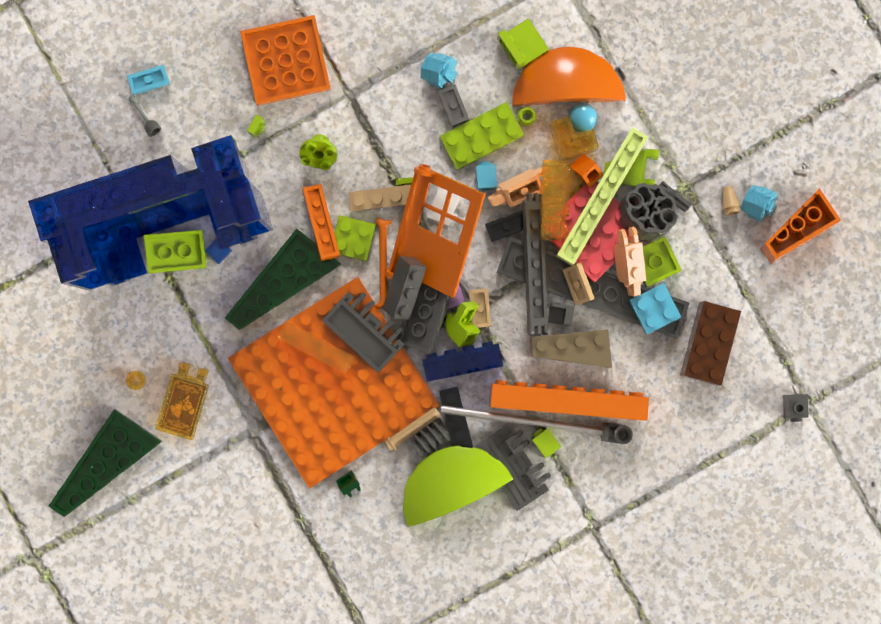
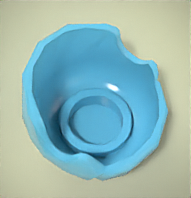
M575 104L569 111V124L575 131L588 132L596 125L597 113L590 104Z

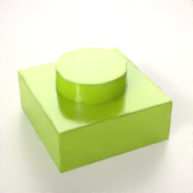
M256 114L247 132L255 138L258 134L261 135L266 126L264 124L265 120Z

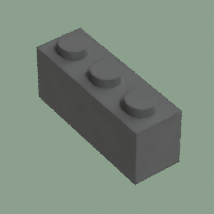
M399 256L383 305V309L392 318L410 319L427 268L414 257Z

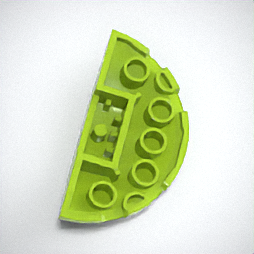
M459 445L439 449L420 461L406 482L403 502L406 523L410 527L458 510L499 489L513 480V477L500 460H496L482 449L461 447Z

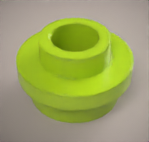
M530 107L522 108L517 116L519 123L523 126H531L537 117L534 109ZM529 114L530 119L525 120L523 115Z

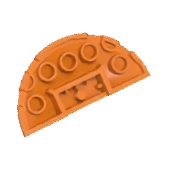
M560 47L545 52L524 68L515 85L512 106L548 105L557 102L588 101V103L626 101L620 77H618L613 67L604 58L583 48Z

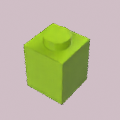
M540 427L532 433L534 436L531 438L532 442L545 458H548L561 448V445L548 428L542 429Z

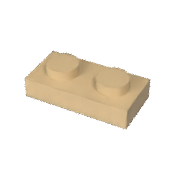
M581 263L563 269L576 306L595 299Z
M488 288L469 290L470 302L475 301L479 305L471 319L472 323L477 328L491 327Z

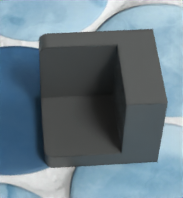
M550 303L548 322L571 326L575 306Z

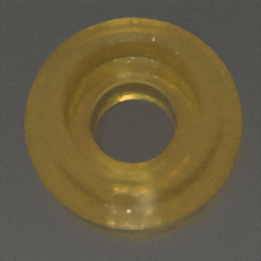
M132 371L127 375L126 384L130 389L139 390L144 387L146 378L142 372ZM135 377L139 378L138 384H135L133 381Z

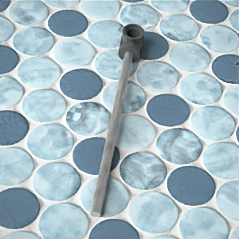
M441 405L440 413L601 435V441L627 444L633 437L631 428L620 424L603 422L601 428ZM620 429H624L626 432V436L622 440L617 436Z

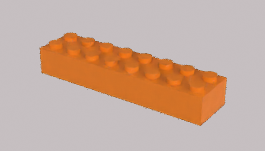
M495 380V384L491 383L489 407L647 421L649 397H644V393L629 392V395H624L625 391L610 390V394H606L605 389L591 388V392H585L586 388L572 387V390H566V386L553 385V388L549 389L547 384L534 383L533 387H527L525 382H514V385H508V381Z

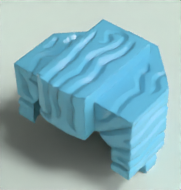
M432 52L425 57L421 66V79L426 80L433 87L444 89V85L447 82L453 84L454 78L457 75L455 66L458 62L453 57Z
M753 185L743 199L741 210L746 212L749 218L762 223L765 216L772 218L777 209L776 200L778 199V194L765 187Z

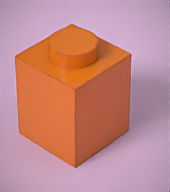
M584 154L569 166L575 177L589 188L604 176L597 163Z

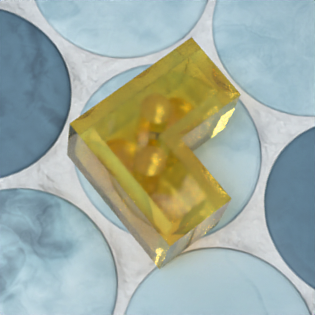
M570 116L551 121L549 128L560 162L598 150L599 145L594 129L575 134Z

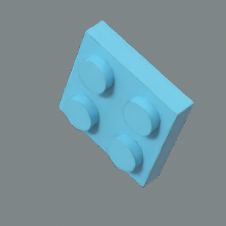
M664 283L629 300L646 335L681 318Z

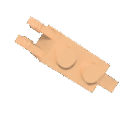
M543 166L536 170L529 169L498 184L496 193L488 196L490 204L493 207L499 204L502 206L507 204L509 207H513L526 200L527 193H532V198L534 193L541 194L544 191L543 187L548 186L554 181L551 176L539 179V177L550 172L549 166Z
M635 227L629 228L628 238L626 231L621 229L618 231V244L614 246L617 278L619 282L624 283L628 295L634 297L641 295L640 284H642V281H646L643 246L638 240Z

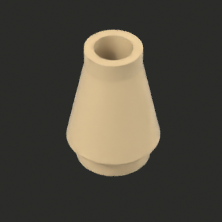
M733 186L722 188V211L725 212L726 216L740 213L741 205Z

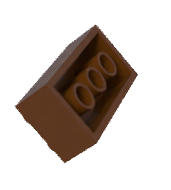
M707 301L699 302L680 376L722 386L741 311Z

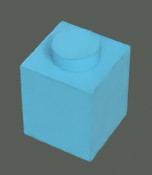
M488 161L480 162L475 168L477 190H496L495 164H491Z

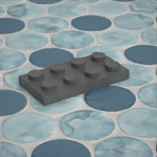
M421 283L410 319L403 320L401 327L404 330L398 335L397 340L400 339L405 346L432 355L451 297Z

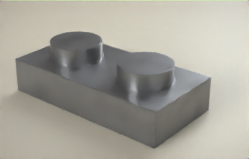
M454 84L439 90L438 95L451 127L469 121L456 85Z

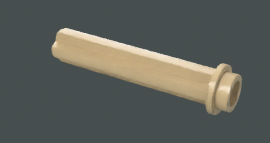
M432 408L392 437H387L388 440L385 443L391 451L393 449L397 450L396 447L441 416L436 408Z

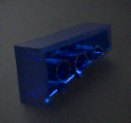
M493 341L482 343V347L475 348L474 345L466 346L460 352H456L455 349L444 351L445 355L437 356V353H432V355L426 354V359H422L426 382L504 367L499 343L493 344Z

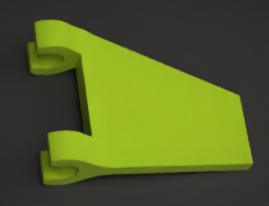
M645 149L640 151L621 185L636 186L641 183L654 185L655 180L644 179L647 158L658 160L659 150ZM612 161L605 163L604 174Z

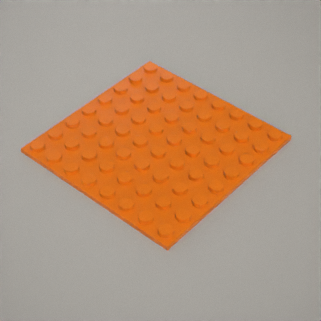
M356 277L228 357L229 362L309 489L385 441L387 437L390 438L432 408L440 406L403 347L378 373L322 321L347 292L354 296L353 300L349 303L350 305L363 292L366 294L365 299L356 307L360 312L373 300L359 277ZM374 305L364 318L372 313L383 323L377 329L380 331L387 322L379 309L375 308ZM389 328L384 334L390 338L394 333Z

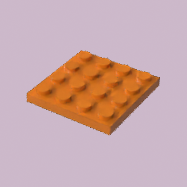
M315 15L240 31L257 106L331 90Z

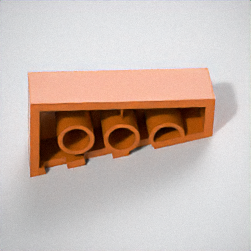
M819 188L761 247V250L770 264L834 227L841 219Z

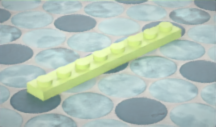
M633 127L631 128L556 257L571 266L575 264L647 141L648 136Z

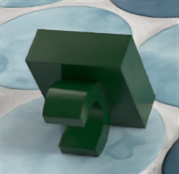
M352 470L336 481L344 496L347 494L349 497H352L351 491L355 488L361 491L360 483Z

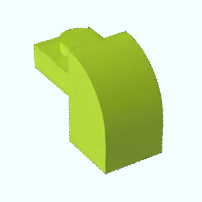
M475 301L463 302L458 306L457 312H451L447 315L446 329L448 335L458 347L471 346L480 332L471 322L479 307Z

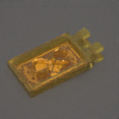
M183 362L179 365L177 375L171 374L155 429L193 440L209 388V384L204 383L209 370L199 368L197 377L187 375L191 364Z

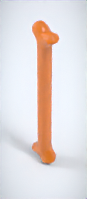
M377 218L375 223L379 227L380 300L375 305V308L381 309L387 296V277L385 276L387 270V227L392 222L389 219Z

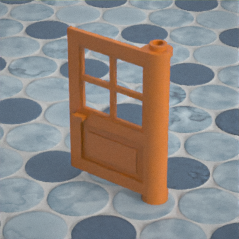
M426 164L415 166L413 180L389 268L386 270L385 276L392 280L399 256L414 257L427 267L422 283L455 298L485 194L431 170V167ZM430 183L448 191L443 210L425 202ZM452 193L470 201L465 220L447 213ZM423 207L441 215L436 234L418 226ZM445 217L463 225L458 244L440 236Z

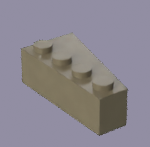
M608 329L529 338L531 357L612 368Z

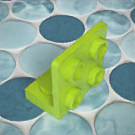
M526 19L508 32L505 29L502 30L497 36L498 42L517 70L549 50L530 19Z

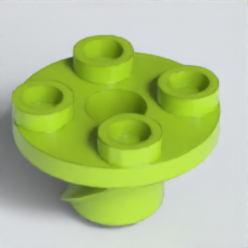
M317 134L312 139H308L301 144L299 156L301 163L305 166L329 170L337 160L338 151L329 142L328 137Z

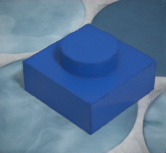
M217 237L207 247L205 252L217 264H220L232 250Z

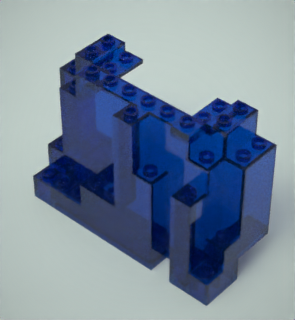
M229 135L192 147L191 150L197 168L190 171L172 155H168L29 200L28 203L40 241L49 244L61 284L89 291L104 285L115 286L148 274L137 238L208 215L210 216L220 250L258 239L257 235L273 231L262 193L252 184L246 164L241 158L234 137Z

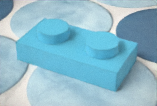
M164 65L127 76L133 95L170 85Z

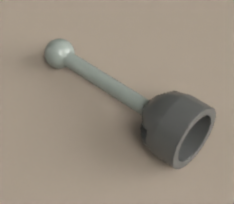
M134 95L129 96V102L135 105L146 122L144 129L147 135L152 137L158 134L162 129L156 121L147 118L136 102Z

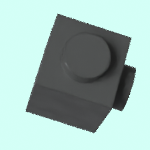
M808 394L783 395L784 418H790V422H802V418H809Z

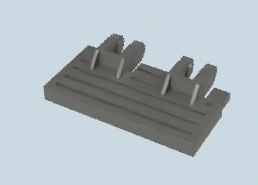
M347 292L322 321L379 373L405 345L400 339L394 345L392 344L404 329L402 327L397 328L394 334L388 338L384 333L391 328L395 321L391 318L378 331L377 329L383 324L372 313L364 318L367 312L375 305V302L372 300L360 312L356 307L365 299L366 294L363 292L350 305L349 303L353 300L354 296Z
M506 425L475 445V447L488 452L496 460H500L508 469L513 480L502 486V489L518 511L549 491L545 483L539 487L537 486L550 478L551 474L548 472L535 481L532 480L530 476L543 469L545 465L541 462L526 471L533 464L524 451L517 455L516 453L528 446L530 442L525 440L512 449L509 443L521 437L524 433L521 429L506 439L505 436L511 433V430Z

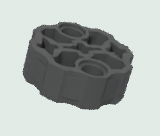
M641 183L636 185L621 200L619 204L621 217L619 220L623 228L627 230L630 227L636 228L638 240L657 241L676 224L678 218L676 214L677 205L674 198L668 195L663 187L657 184L647 185Z

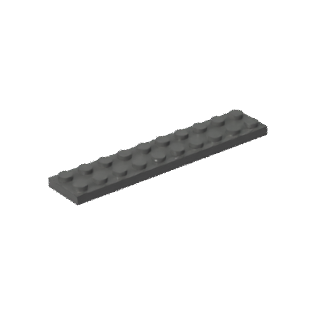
M509 237L496 273L525 283L524 242ZM545 250L547 292L574 301L563 273V269L571 267V265L556 257V253ZM605 272L595 283L588 279L595 299L582 305L641 326L629 303V300L637 296L628 295L627 288L623 282H619L616 275ZM640 285L641 294L651 290V288ZM671 296L681 318L655 330V332L677 339L689 302Z

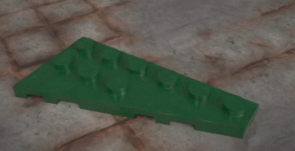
M296 228L226 315L225 319L237 329L242 330L342 264L335 258L320 261L316 243Z
M114 409L48 507L66 517L163 441Z

